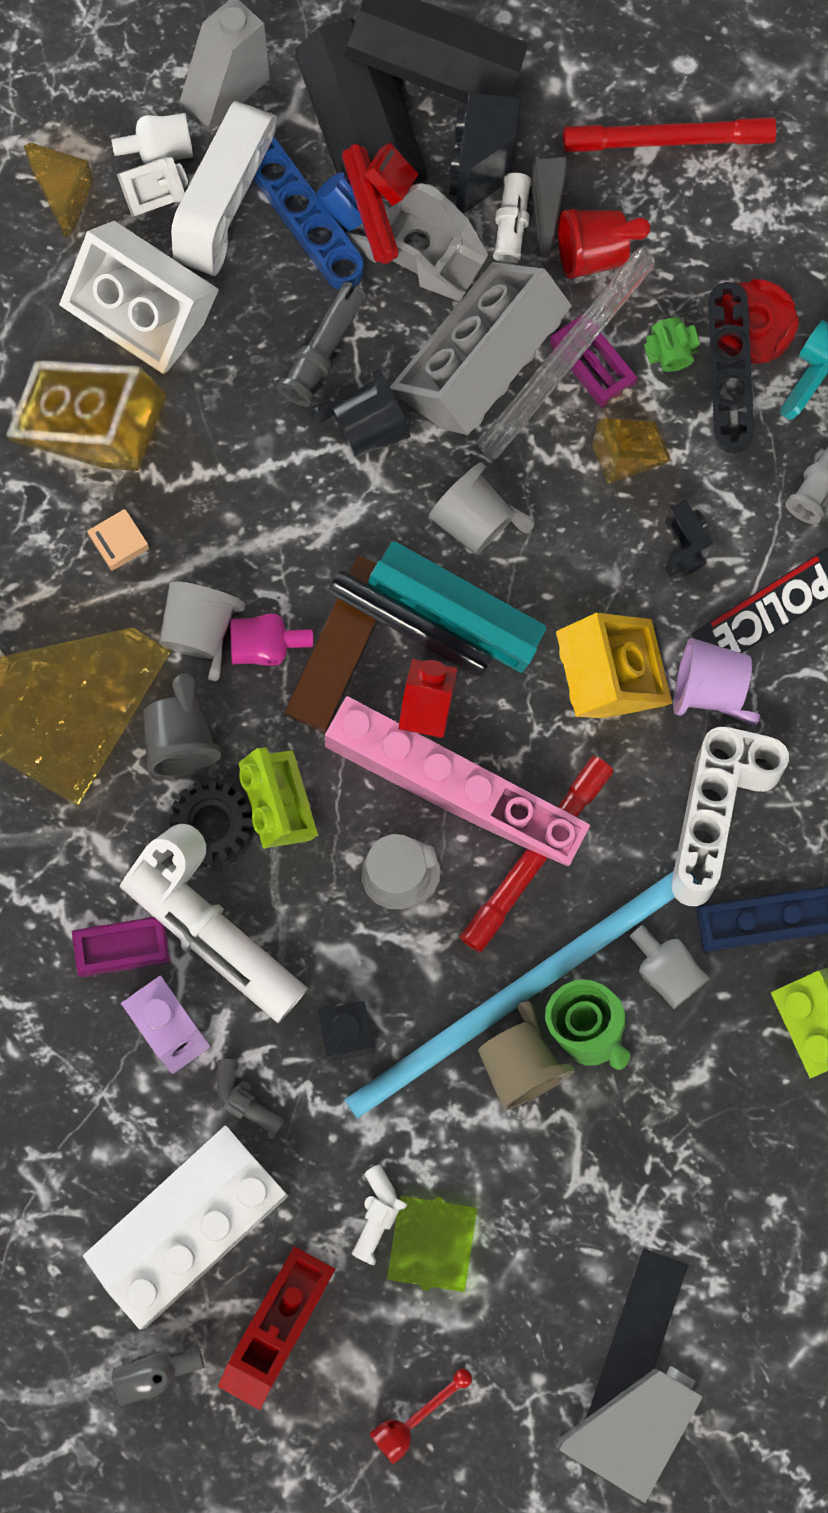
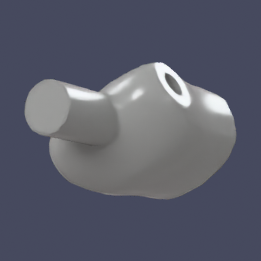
M641 925L629 936L647 956L639 968L641 977L663 996L673 1010L710 979L680 940L671 939L660 944L644 925Z

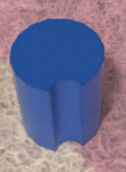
M339 172L322 185L316 197L346 231H351L360 226L362 220L349 178L343 172Z

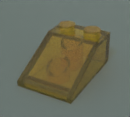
M35 361L6 437L15 443L100 468L138 471L167 394L141 367Z

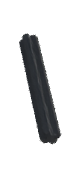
M339 571L329 586L330 594L472 674L482 676L487 670L492 659V655L489 652L347 572Z

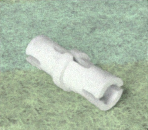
M509 173L504 177L502 205L496 211L495 216L498 232L493 258L501 263L516 264L521 260L524 228L528 227L530 215L526 211L532 180L529 176L522 173Z

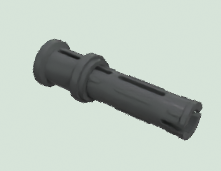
M344 282L341 285L339 293L308 346H302L295 353V364L288 376L281 378L276 386L280 394L287 400L303 407H308L313 402V391L321 377L328 376L331 370L330 358L367 297L366 293L359 286L356 285L351 293L349 291L353 283Z

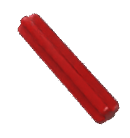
M353 144L350 148L343 150L342 159L373 258L376 262L388 264L391 260L398 257L399 251L381 194L364 176L365 171L371 164L365 147Z

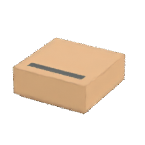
M126 509L87 531L111 571L149 550L148 543Z

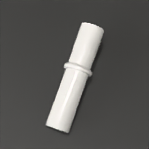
M174 825L146 846L121 882L120 888L181 940V948L185 952L192 949L277 1023L281 1022L302 998L308 988L222 915L223 907L219 904L210 905L186 884L204 860L206 843L201 833L191 825ZM174 854L172 858L173 864L168 868L161 863Z

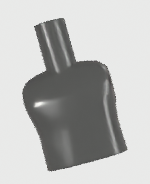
M200 1349L174 1357L168 1354L156 1353L138 1361L113 1368L112 1382L120 1407L157 1396L168 1387L174 1377L203 1369L204 1361Z

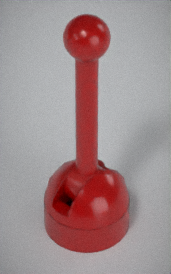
M467 1369L457 1370L453 1381L406 1422L387 1420L369 1433L374 1443L392 1465L399 1461L409 1450L412 1440L410 1430L459 1388H468L473 1380L471 1372Z

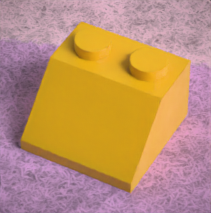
M595 613L556 631L560 647L559 655L564 664L570 690L569 698L574 707L576 717L609 718L672 704L652 619Z

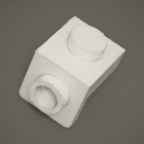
M164 157L117 174L131 216H136L173 202H181L185 194L184 189L189 187L182 165L180 163L175 164L172 157Z

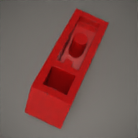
M294 1246L228 1361L217 1387L261 1410L336 1269Z

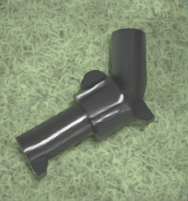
M218 1060L217 1092L219 1098L212 1109L215 1111L224 1109L240 1120L246 1117L267 1130L268 1139L273 1141L284 1124L285 1119L254 1101L256 1096L250 1093L251 1086L248 1082L243 1081L236 1086V1060Z

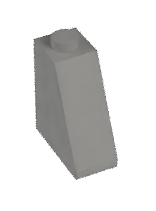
M228 0L202 23L181 94L180 105L208 132L223 121L235 100L243 103L270 80L264 23L241 1Z
M670 1366L666 1374L660 1370L653 1369L560 1437L556 1447L564 1454L646 1503L703 1396L692 1390L696 1381Z

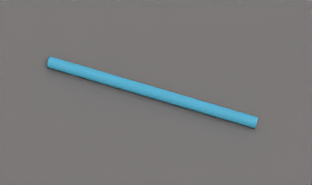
M692 871L691 875L693 876V883L696 884L698 881L695 874ZM673 872L344 1099L355 1117L358 1119L518 1008L519 1003L531 999L675 898L672 892Z

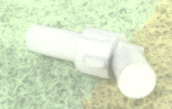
M376 1165L365 1173V1177L377 1198L371 1196L365 1200L364 1204L367 1209L365 1218L368 1221L352 1252V1255L370 1265H375L376 1263L373 1253L384 1230L391 1229L399 1210L405 1209L408 1205L397 1199L395 1189L381 1165Z

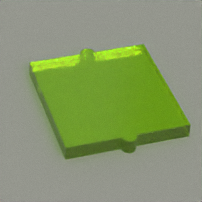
M400 1196V1200L408 1205L405 1209L399 1210L397 1214L387 1280L421 1285L424 1291H428L430 1287L465 1292L477 1208L443 1203L441 1197L431 1201Z

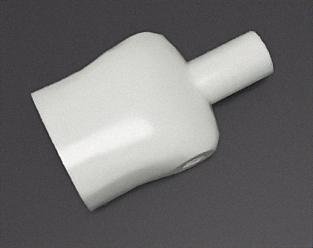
M185 113L169 116H143L137 121L136 135L112 139L115 156L139 152L145 164L164 157H172L174 161L194 158Z

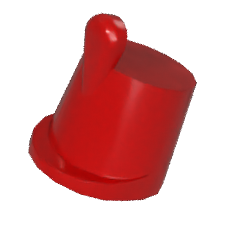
M568 209L562 211L558 219L557 232L559 256L565 276L568 279H573L627 266L630 256V240L645 239L651 231L650 223L641 217L627 222L621 210Z

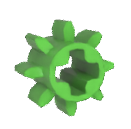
M673 317L661 320L651 327L652 335L646 337L647 343L644 344L649 364L659 362L663 371L673 372L684 369L693 363L694 358L692 354H697V347L701 345L695 325L685 328L681 318Z

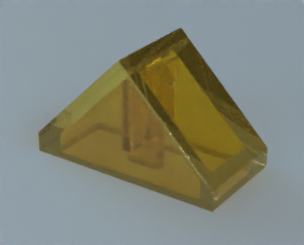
M34 143L24 145L29 166L63 236L72 234L93 184L88 161Z
M603 418L597 422L592 448L607 484L665 465L671 461L655 422Z

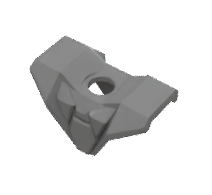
M419 183L412 185L404 199L394 206L381 194L399 251L398 257L392 261L416 273L419 278L420 287L461 301L488 257V253L469 219L441 193L440 189L431 184ZM363 223L357 228L347 231L345 234L356 249L375 263L376 261L373 258ZM421 232L429 238L430 244L426 250L420 252L404 242L406 237L410 233Z

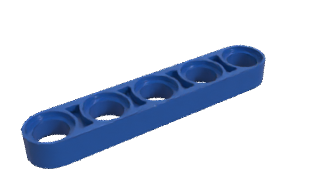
M273 136L272 142L253 178L254 182L327 282L340 290L344 282L353 283L351 289L355 288L363 278V259L359 251L331 213L318 200L317 194ZM270 163L280 164L285 169L284 174L275 180L265 178L261 171ZM293 195H301L309 203L304 210L293 212L286 208L285 202ZM324 227L332 233V238L325 244H316L309 239L308 235L313 229ZM339 260H349L355 264L356 270L348 277H340L333 272L332 267Z

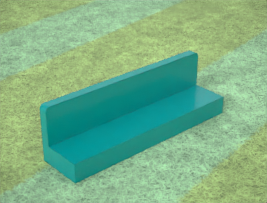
M395 541L390 543L381 561L379 560L367 583L489 652L494 659L521 674L530 664L537 651V646L546 631V626Z

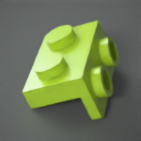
M266 747L257 748L238 763L240 767V782L244 790L247 791L253 812V827L260 836L263 849L307 842L318 836L293 750L268 753Z
M828 968L816 971L771 992L809 1078L828 1071Z

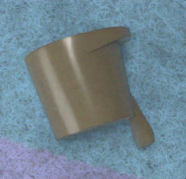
M523 1001L518 1004V1010L524 1023L498 1034L478 1049L503 1111L520 1106L561 1084L575 1073L572 1065L559 1064L542 1039L533 1005L529 1001Z

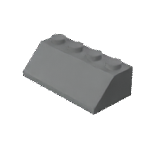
M492 262L390 388L395 396L441 429L468 435L481 424L485 413L497 398L501 397L508 390L510 382L522 367L534 358L536 350L547 336L559 327L561 319L572 305L546 269Z

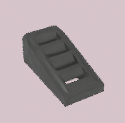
M565 157L535 159L532 166L531 193L538 251L541 257H550V252L553 249L568 166L567 158Z

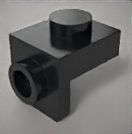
M685 499L670 507L665 521L682 551L672 555L668 560L665 571L669 577L679 572L687 576L702 568L707 563L706 558L713 545L707 534L709 528L704 516L697 509L693 511Z

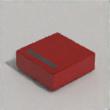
M389 142L380 148L365 171L364 176L394 206L404 199L418 173Z

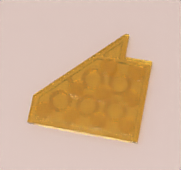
M132 627L0 657V761L74 806H79L171 651Z

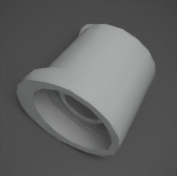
M479 462L465 473L441 497L429 514L431 520L475 555L485 549L504 530L510 521L523 533H529L535 525L530 516L507 504L484 477L483 473L487 466L483 462Z
M173 581L169 584L159 643L170 650L202 659H213L208 680L218 681L221 672L224 635L232 614L244 611L246 604L237 597L193 583Z
M391 834L380 838L371 847L362 866L361 881L366 894L376 904L387 909L402 910L424 903L434 894L440 882V865L433 846L426 845L405 835Z

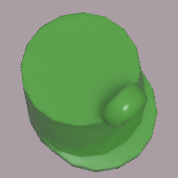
M574 980L562 985L552 994L546 1006L545 1021L550 1034L575 1062L585 1066L599 1065L610 1061V1066L616 1070L625 1068L630 1060V1052L621 1045L622 1033L626 1026V1013L620 999L603 984L592 980Z

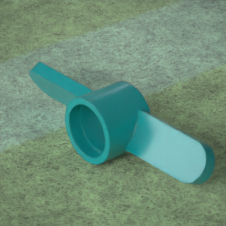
M823 319L817 325L799 354V357L810 365L780 409V414L787 420H792L801 413L820 383L828 375V322Z

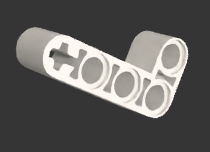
M236 100L231 104L176 210L171 232L173 259L212 276H216L219 273L228 247V227L272 142L277 124L276 115Z
M717 727L706 734L695 761L672 877V892L680 903L687 906H699L710 898L721 875L737 787L765 792L777 785L789 762V752L780 740L729 727ZM710 750H723L729 759H718ZM764 759L768 761L774 769H762L756 764L755 760ZM710 789L716 791L722 800L711 801L703 795L702 790ZM705 831L712 836L714 842H700L693 832ZM695 864H703L698 877V883L701 885L693 883L691 872Z

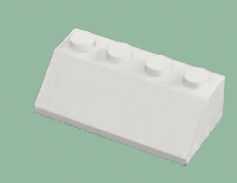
M225 1125L89 1249L83 1257L108 1294L140 1330L145 1329L288 1197V1194Z

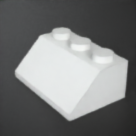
M112 221L87 231L59 305L164 374L168 372L203 327L219 289L116 221Z

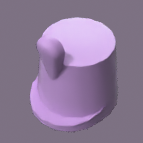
M690 638L684 649L677 675L673 702L674 714L682 716L688 707L718 710L744 723L757 725L760 714L741 710L751 678V656Z

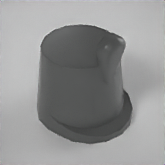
M179 674L173 680V689L176 697L156 701L147 706L143 711L147 767L149 774L153 776L170 778L195 774L213 766L221 757L219 745L213 743L201 701L194 697L196 683L190 674Z

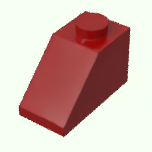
M412 659L405 685L398 729L440 738L444 737L455 691L458 668L445 666L443 663L435 660L421 661Z

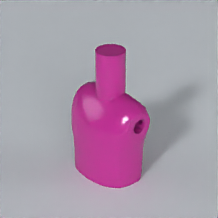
M272 613L253 618L231 619L232 665H279L286 657L287 648L313 647V630H286L282 617Z

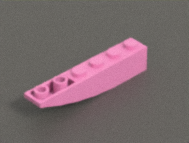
M346 696L325 734L326 748L456 816L569 867L591 826L590 824L418 733L398 729L399 723Z

